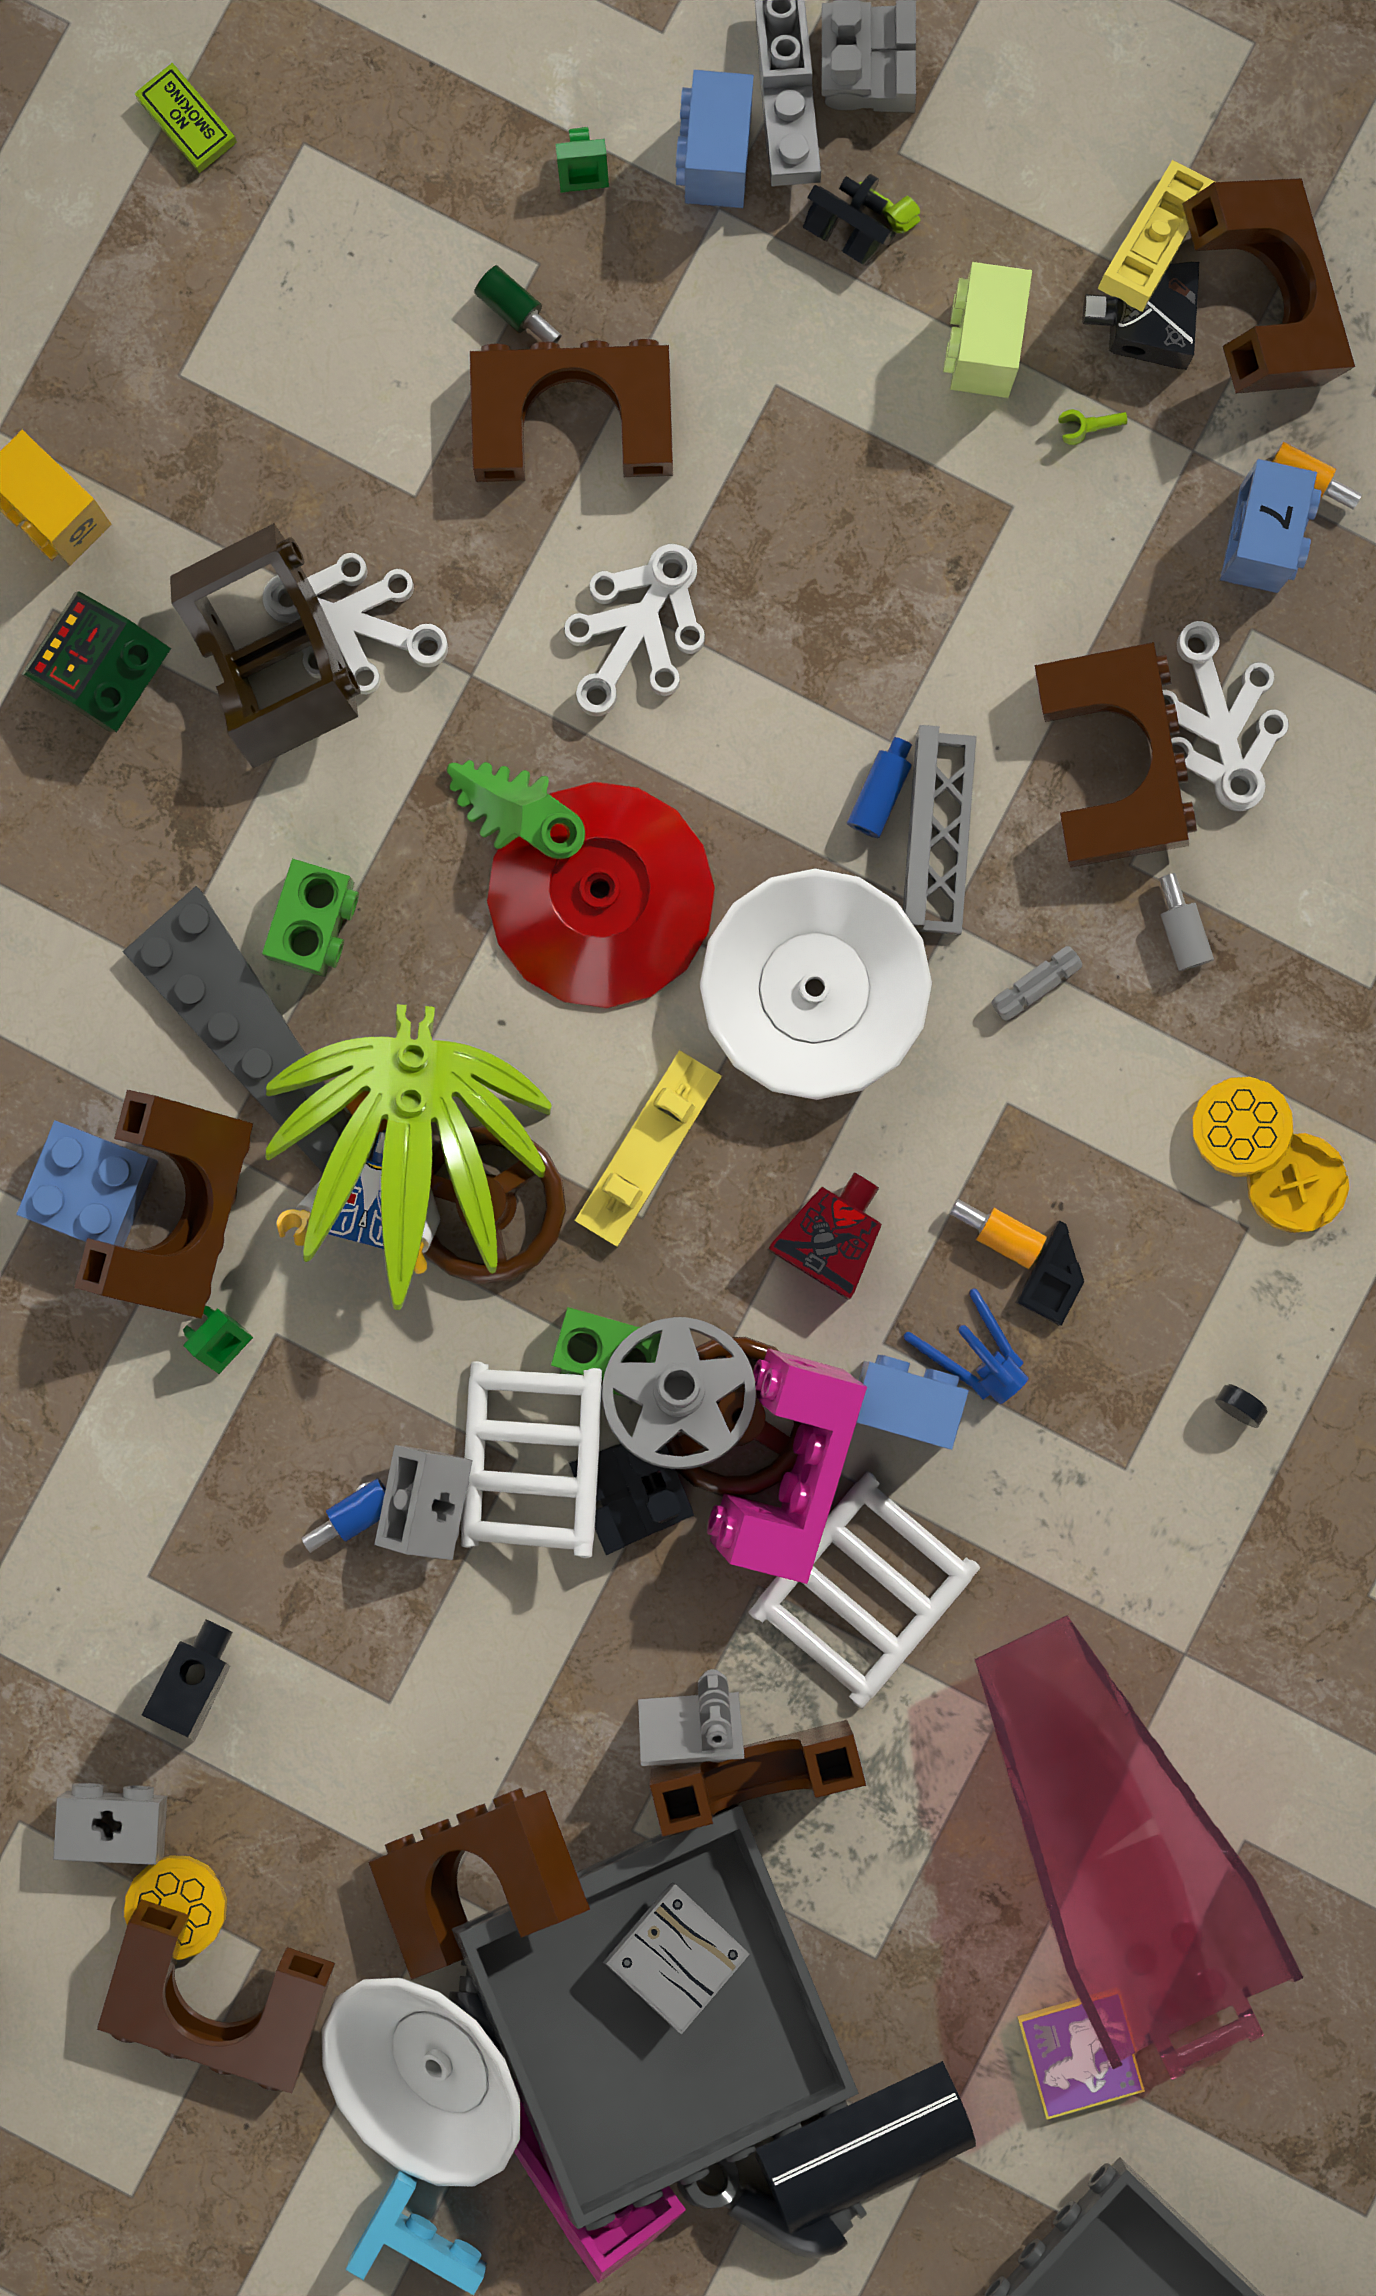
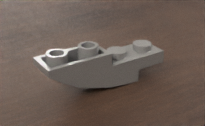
M755 0L763 120L771 186L820 183L821 166L812 90V65L805 0Z

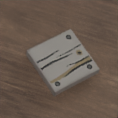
M671 1883L603 1963L678 2033L682 2034L750 1954L676 1884Z

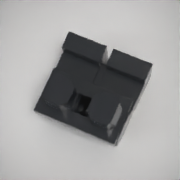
M621 1443L599 1451L596 1501L600 1500L602 1506L596 1508L595 1530L605 1555H609L631 1543L694 1516L676 1469L662 1468L647 1463L633 1455ZM666 1445L657 1452L662 1455H670ZM578 1459L568 1462L574 1477H577Z

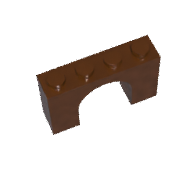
M1302 178L1213 182L1182 203L1195 251L1239 249L1251 253L1268 267L1275 277L1282 294L1284 304L1282 324L1254 326L1222 346L1236 394L1323 386L1355 367Z
M637 339L631 341L629 346L609 347L608 342L592 340L581 343L580 348H560V345L557 343L539 342L532 344L530 349L510 350V346L506 344L494 343L482 346L481 351H470L472 454L476 482L525 481L524 423L527 412L541 393L555 385L568 382L591 385L605 393L616 406L622 422L624 478L673 476L669 345H659V342L653 339Z
M1152 642L1034 665L1045 722L1099 712L1119 714L1132 720L1142 729L1152 749V760L1148 774L1142 784L1132 794L1117 802L1060 812L1070 868L1189 846L1188 833L1196 832L1197 826L1193 803H1182L1179 784L1189 782L1184 752L1174 754L1171 735L1180 733L1175 703L1165 705L1162 686L1171 684L1167 655L1157 656L1155 644Z
M127 1090L114 1139L157 1150L174 1161L182 1174L185 1184L183 1213L172 1233L162 1242L149 1248L131 1249L87 1238L74 1288L100 1296L202 1319L205 1304L211 1295V1282L217 1259L224 1246V1233L230 1210L237 1197V1184L243 1161L250 1148V1135L253 1123L156 1095Z
M847 1720L744 1745V1759H731L723 1762L676 1763L671 1766L652 1768L650 1773V1788L662 1837L713 1824V1815L716 1812L754 1798L800 1789L813 1790L815 1798L866 1786L854 1734Z
M522 1788L492 1799L496 1809L488 1812L484 1803L456 1814L459 1825L452 1827L448 1818L420 1829L423 1840L416 1842L414 1834L404 1836L385 1844L387 1855L368 1862L411 1980L463 1960L452 1928L468 1922L457 1887L458 1867L465 1851L483 1859L498 1877L520 1937L553 1926L590 1910L545 1790L525 1797Z
M141 1899L128 1922L97 2030L109 2033L121 2042H136L157 2049L170 2058H185L206 2065L218 2074H233L255 2081L264 2089L271 2091L282 2090L292 2094L306 2059L335 1963L287 1947L277 1967L265 2007L254 2016L237 2022L215 2021L197 2013L186 2003L178 1990L175 1980L176 1959L190 1915Z

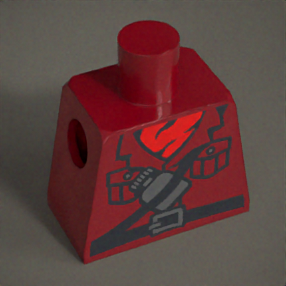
M853 1173L839 1197L821 1187L775 1238L767 1250L845 1299L850 1300L855 1293L882 1225L879 1221L865 1213L879 1187L857 1173Z

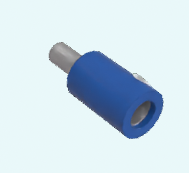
M376 1478L372 1482L360 1485L356 1492L327 1509L326 1513L329 1521L301 1538L308 1551L311 1553L338 1535L347 1542L380 1520L386 1490L381 1480Z

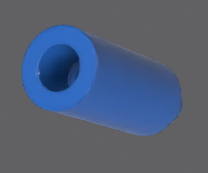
M894 737L888 752L879 750L849 816L848 826L865 835L880 838L912 767V764L906 760L912 747L911 743Z

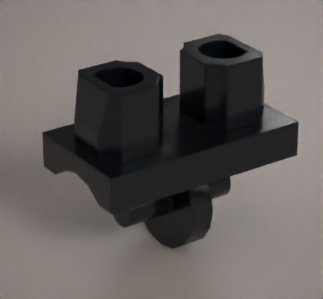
M871 173L861 185L847 176L843 179L839 190L853 198L851 204L817 185L813 186L807 197L813 203L808 210L803 228L820 239L828 241L840 218L854 226L855 229L842 252L863 265L868 264L882 244L889 246L896 235V232L862 212L867 206L881 215L888 204V201L874 193L879 178Z

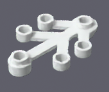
M667 544L658 548L651 555L648 565L617 573L601 571L592 577L590 593L592 598L600 604L614 602L619 592L647 586H650L640 603L589 616L577 613L571 615L566 620L564 626L565 636L575 646L589 644L595 635L625 628L599 673L585 676L577 686V701L580 708L586 714L603 716L613 709L617 699L615 685L643 638L652 667L650 674L652 690L658 695L669 696L678 689L680 683L679 672L671 665L658 613L669 596L679 626L675 632L676 646L686 654H694L701 650L705 642V633L702 626L696 622L688 588L694 583L697 576V563L695 557L687 548L677 544ZM669 563H676L681 567L682 572L676 578H669L663 573V568ZM608 580L614 585V590L608 595H600L595 589L598 582ZM574 623H585L589 627L588 633L581 638L574 637L570 632V628ZM686 630H694L700 638L696 644L686 645L680 638L681 634ZM661 672H669L673 675L674 682L671 686L663 688L656 683V676ZM594 689L604 691L606 700L600 705L591 704L587 699L590 691Z
M346 553L338 559L337 564L307 577L316 596L341 583L348 586L361 584L367 577V566L360 555ZM349 562H356L360 564L361 569L358 575L347 577L343 574L344 566ZM402 569L389 571L385 575L384 580L335 603L318 598L341 652L355 677L363 670H369L374 673V680L371 684L367 686L359 685L361 694L375 692L380 686L381 677L378 669L368 662L355 633L409 651L412 660L423 667L439 665L448 653V643L445 634L435 625L422 624L410 630L364 614V612L389 600L404 602L412 596L414 591L412 578ZM277 575L264 588L263 604L268 614L274 620L290 624L300 619V616L294 605L284 607L280 604V598L287 590ZM396 578L405 579L408 583L405 591L393 593L389 589L392 580ZM426 640H432L438 645L437 651L431 656H425L419 652L420 645ZM311 645L302 650L304 654L303 665L309 675L314 678H321L320 671L310 667V660L315 655Z
M1192 622L1180 633L1177 639V651L1184 661L1191 663L1207 716L1179 702L1177 696L1169 690H1163V695L1171 704L1175 703L1179 726L1216 745L1222 764L1193 751L1192 744L1183 737L1172 738V746L1179 745L1185 750L1187 770L1215 784V794L1222 805L1233 811L1249 810L1258 804L1264 795L1265 779L1260 769L1275 742L1286 734L1289 727L1288 719L1279 710L1266 711L1256 723L1258 736L1244 759L1242 758L1237 738L1261 694L1265 693L1272 686L1274 672L1269 665L1262 662L1250 665L1242 675L1243 687L1230 711H1228L1212 658L1219 647L1218 632L1207 622ZM1196 637L1204 642L1205 650L1202 653L1192 652L1188 647V640L1190 638ZM1253 671L1262 672L1266 677V684L1262 687L1253 685L1250 681V673ZM1265 719H1276L1280 723V732L1277 734L1268 733L1264 728ZM1238 778L1245 781L1247 784L1246 794L1237 795L1232 791L1231 781Z

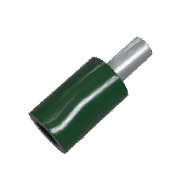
M495 265L483 275L474 289V294L518 333L528 328L543 342L557 343L562 335L539 315L542 304L504 270Z

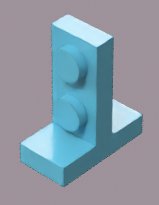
M398 2171L354 2248L346 2270L364 2280L382 2246L386 2244L474 2296L484 2278L487 2265L485 2261L480 2259L481 2253L465 2241L456 2239L452 2243L436 2234V2226L420 2215L411 2214L407 2217L402 2214L404 2207L415 2190L418 2178Z

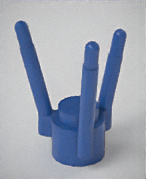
M971 1289L969 1295L1003 1354L1002 1356L999 1351L991 1354L966 1325L959 1327L961 1336L983 1361L976 1369V1372L981 1377L980 1379L913 1333L906 1332L904 1334L905 1341L953 1375L958 1376L960 1380L971 1386L983 1400L991 1395L998 1404H1002L1015 1395L1029 1379L1020 1368L1024 1362L1011 1348L977 1289Z

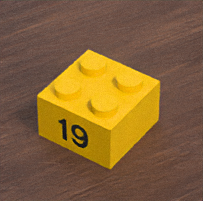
M21 430L0 451V512L16 527L24 521L25 523L20 528L51 561L59 555L71 566L112 525L95 499L24 430Z

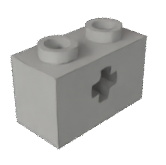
M395 1445L374 1545L408 1555L453 1560L473 1460L443 1452Z
M73 1784L72 1791H66L57 1797L53 1860L156 1865L164 1857L167 1796L154 1795V1787L124 1786L123 1793H104L102 1784ZM110 1811L113 1812V1820L122 1823L113 1833H110L108 1824L101 1823V1819Z

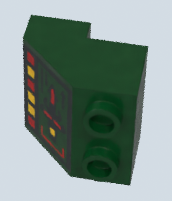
M77 591L73 594L21 675L105 730L117 732L171 648L131 620Z

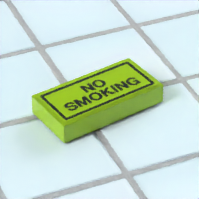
M173 63L134 93L138 102L199 173L237 143L233 133Z

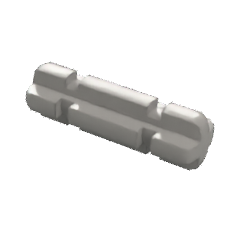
M1065 946L1051 957V962L1044 961L1015 982L1012 990L1007 988L994 997L992 1005L998 1015L1005 1021L1012 1019L1023 1010V1005L1030 1006L1062 982V977L1067 979L1080 970L1083 964L1077 953L1070 946Z

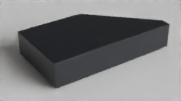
M1060 1220L1057 1221L1015 1302L1058 1326H1062L1085 1282L1068 1234L1067 1224Z

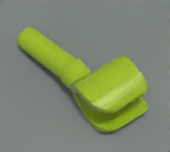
M876 191L874 192L888 201L883 213L887 222L896 233H905L921 221L918 216L920 208L911 197L905 196L896 204H893L888 198H885Z
M1072 409L1064 411L1058 418L1061 424L1076 421L1081 425L1076 433L1062 435V440L1069 445L1081 443L1089 432L1128 423L1126 412L1085 418L1080 411Z

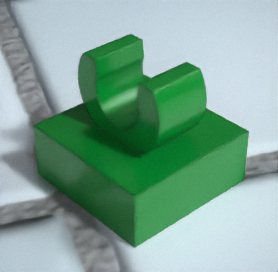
M588 127L569 129L570 142L555 144L560 192L608 188L609 177L605 138L590 140Z
M205 1306L203 1314L208 1319L197 1331L188 1325L185 1326L183 1332L188 1340L183 1346L193 1357L220 1374L253 1339V1336L241 1324L220 1309L214 1310L209 1306Z

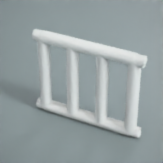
M480 1361L471 1363L464 1458L473 1461L469 1476V1486L466 1491L461 1515L462 1547L471 1548L479 1546V1541L573 1549L576 1556L581 1558L592 1557L602 1401L601 1369L591 1368L584 1370L583 1375L489 1370V1364H484ZM488 1390L581 1395L580 1426L487 1420ZM486 1440L576 1446L578 1447L577 1477L485 1471ZM483 1491L576 1498L574 1529L481 1521Z
M866 1472L852 1486L828 1515L814 1563L828 1546L834 1543L916 1613L915 1617L900 1635L896 1637L814 1566L808 1584H804L884 1653L865 1676L862 1675L780 1605L796 1586L797 1581L777 1576L749 1610V1614L754 1619L760 1620L762 1623L767 1619L852 1692L849 1697L861 1709L883 1687L980 1569V1566L975 1561L969 1560L967 1557L962 1561L877 1488L880 1483L876 1481V1477L870 1472ZM864 1504L949 1575L930 1599L845 1527Z

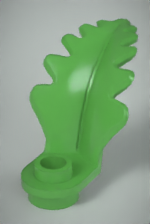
M467 760L463 765L453 762L448 764L446 771L452 778L450 789L452 791L462 790L457 799L458 805L461 807L473 805L467 814V819L470 822H475L481 817L486 816L480 830L482 837H487L499 830L494 842L496 849H500L515 838L521 837L548 857L564 859L571 857L582 847L585 839L583 822L576 813L547 794L549 783L547 776L539 777L529 786L530 773L526 770L521 771L509 782L510 769L507 766H501L497 773L493 775L492 766L488 762L482 763L477 770L474 769V762L471 760ZM555 824H561L567 830V838L563 843H556L551 839L550 830Z

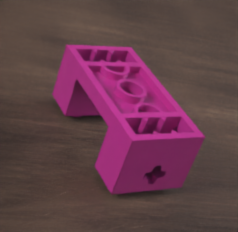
M768 1348L765 1359H759L753 1370L756 1398L774 1415L802 1423L797 1429L793 1444V1451L798 1454L792 1472H786L783 1476L779 1489V1501L782 1502V1506L780 1508L724 1494L721 1505H715L710 1513L707 1533L711 1535L710 1542L729 1564L808 1584L867 1386L844 1369Z

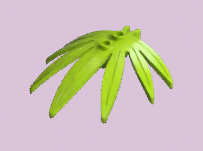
M397 1004L396 1038L362 1037L328 1045L294 1062L274 1077L266 1086V1096H273L338 1076L311 1095L291 1114L267 1146L266 1160L273 1159L316 1130L346 1107L361 1092H370L344 1128L323 1172L307 1227L303 1249V1260L305 1262H309L313 1258L337 1220L362 1173L382 1119L388 1120L381 1171V1224L386 1271L392 1304L395 1310H400L403 1307L416 1266L425 1227L432 1170L431 1123H437L447 1169L468 1227L488 1271L495 1273L497 1269V1240L489 1186L472 1134L452 1097H458L490 1133L540 1178L544 1177L545 1165L534 1143L512 1112L486 1087L546 1115H550L552 1107L546 1096L526 1076L502 1059L469 1045L432 1040L431 1033L434 1024L435 1007L425 1006L424 1020L419 1022L418 1037L416 1040L411 1039V1022L406 1018L407 1005Z

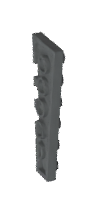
M197 886L122 951L280 1126L285 1123L304 1101L326 1085L322 1081L293 1091L266 1096L267 1084L280 1072L307 1054L261 985L251 966L245 960L210 902ZM343 1110L296 1143L322 1173L339 1137L349 1122Z

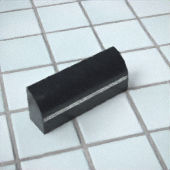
M943 2061L757 2148L756 2159L791 2235L976 2147V2139L959 2094Z

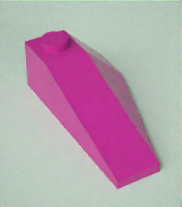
M520 2100V2141L514 2152L566 2237L599 2284L645 2249L684 2214L686 2209L670 2186L661 2189L663 2195L658 2200L639 2208H635L632 2203L614 2212L616 2218L601 2228L588 2231L586 2226L577 2229L568 2219Z

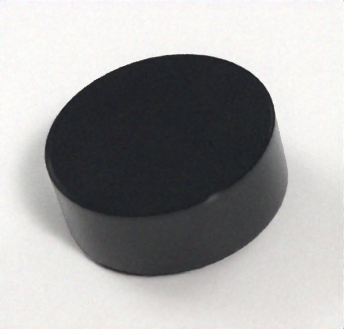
M1232 1384L1224 1385L1215 1399V1403L1226 1413L1254 1428L1259 1427L1268 1413L1267 1407L1259 1399Z

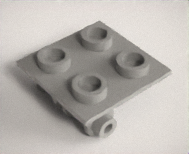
M710 1669L699 1678L698 1695L638 1699L641 1766H671L676 1763L723 1762L731 1759H744L739 1692L729 1693L728 1680L720 1671Z

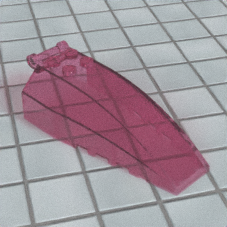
M1064 1616L976 1658V1668L1063 1970L1109 2066L1112 2069L1122 2066L1121 2061L1154 2043L1170 2079L1174 2080L1186 2074L1185 2068L1245 2039H1248L1251 2043L1264 2037L1247 1998L1286 1981L1297 1982L1304 1977L1256 1880L1220 1829L1213 1823L1188 1784L1184 1782L1169 1761L1156 1739L1152 1737L1137 1716L1124 1694L1110 1678L1109 1673L1070 1618ZM1229 2006L1233 2007L1237 2020L1174 2049L1168 2037L1169 2035Z

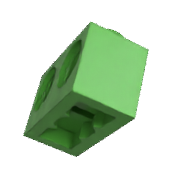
M292 858L262 955L270 961L322 977L326 976L328 966L336 968L344 946V939L338 938L343 919H352L359 898V892L353 890L355 882L348 875ZM319 884L332 886L334 897L329 905L323 908L310 906L308 896L313 887ZM305 931L317 933L319 944L312 954L307 956L295 954L293 943L300 933Z
M567 1307L551 1366L561 1368L560 1374L583 1375L584 1370L598 1368L602 1370L603 1380L606 1367L617 1347L625 1338L640 1327ZM580 1333L591 1335L597 1342V1354L587 1363L575 1361L569 1353L571 1339ZM657 1333L635 1346L644 1353L646 1363H655L661 1333ZM613 1390V1394L623 1396L620 1393Z

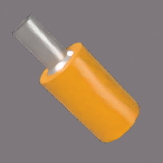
M1284 441L1272 460L1275 463L1317 472L1314 489L1321 490V497L1326 495L1353 510L1362 496L1361 493L1333 479L1336 471L1335 468Z
M958 1199L950 1212V1215L979 1231L976 1237L978 1242L1027 1269L1036 1260L1047 1236L994 1207L986 1215Z

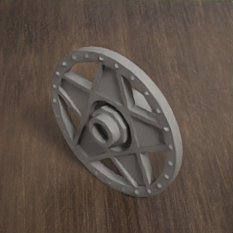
M673 1317L648 1323L635 1330L621 1342L606 1367L602 1385V1399L605 1416L611 1430L619 1442L633 1455L647 1463L662 1468L690 1469L719 1459L729 1452L743 1437L754 1412L756 1385L753 1370L747 1356L731 1336L705 1321L686 1317ZM690 1331L700 1333L715 1340L732 1357L700 1361ZM662 1332L655 1363H622L623 1359L638 1343ZM744 1384L743 1410L735 1428L730 1433L717 1402ZM613 1390L642 1406L633 1437L627 1433L617 1415ZM679 1432H683L707 1450L703 1453L683 1457L657 1453Z

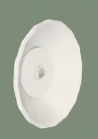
M815 868L771 877L735 901L708 940L700 980L708 1028L733 1066L772 1092L814 1100L862 1091L899 1066L924 1028L932 987L923 938L899 903L860 877ZM818 979L823 983L824 992L820 996L813 997L806 992L805 985L809 980Z
M403 1978L363 1979L338 1995L321 2028L322 2067L337 2107L363 2142L399 2171L436 2186H476L503 2171L520 2141V2098L505 2058L479 2023L442 1993Z

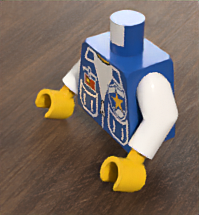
M378 1133L372 1160L367 1159L362 1173L345 1206L329 1231V1235L384 1249L381 1224V1171L386 1133ZM320 1181L310 1190L296 1209L286 1210L279 1215L277 1229L280 1238H283L289 1229L297 1227L298 1229L293 1236L295 1245L304 1246L309 1218ZM431 1187L423 1237L414 1269L416 1274H422L427 1269V1262L423 1253L429 1249L440 1223V1215Z

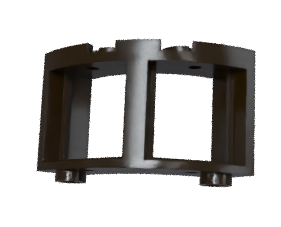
M275 523L170 576L171 604L191 633L202 656L208 658L213 655L224 680V683L216 686L224 711L227 733L253 768L357 718L358 711L355 696L361 694L359 683L351 669L345 665L327 617L301 568L305 561L299 546L292 537L284 539ZM271 564L292 599L300 619L235 650L207 595ZM312 645L321 680L259 710L248 677Z

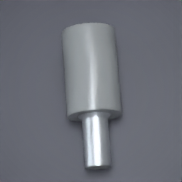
M1176 873L1160 877L1159 880L1169 908L1168 911L1160 915L1178 970H1188L1213 961L1214 957L1196 903L1185 904Z

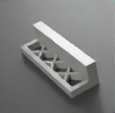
M919 725L915 740L903 911L918 932L961 935L976 736L939 733L940 726ZM938 746L964 748L963 767L949 779L937 767ZM960 777H962L961 793L953 785ZM937 778L942 785L935 790V781ZM947 789L960 804V815L944 828L933 816L934 800ZM959 825L958 842H956L949 833ZM933 826L939 834L931 840ZM941 839H944L957 854L956 865L943 877H940L929 865L930 849ZM955 874L953 892L945 882ZM928 875L935 882L930 888H928ZM938 888L953 903L952 922L925 920L927 897Z

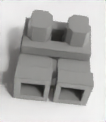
M834 0L831 3H822V96H825V104L838 110L873 108V111L915 113L916 0H896V6L871 7V2H861L859 0Z

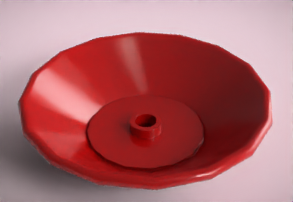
M591 782L552 792L549 795L576 813L582 820L585 828L583 845L577 853L564 859L548 857L521 837L515 838L497 850L492 862L487 904L498 945L526 981L562 1002L611 1008L650 998L688 969L709 933L715 886L704 845L676 809L638 787ZM555 824L550 830L551 839L556 843H563L567 838L566 828L561 824ZM599 881L607 883L610 887L608 895L601 899L594 897L590 892L592 885Z

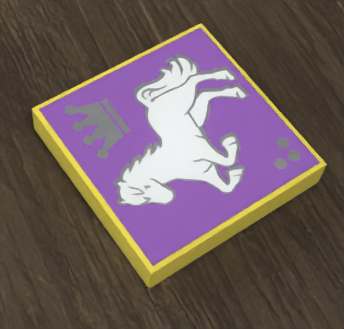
M1115 1989L1017 2016L1047 2120L1145 2092Z

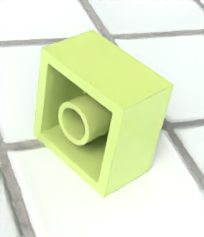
M972 262L968 279H958L950 324L959 325V327L951 328L943 372L952 373L950 390L1009 398L1019 369L1032 270Z

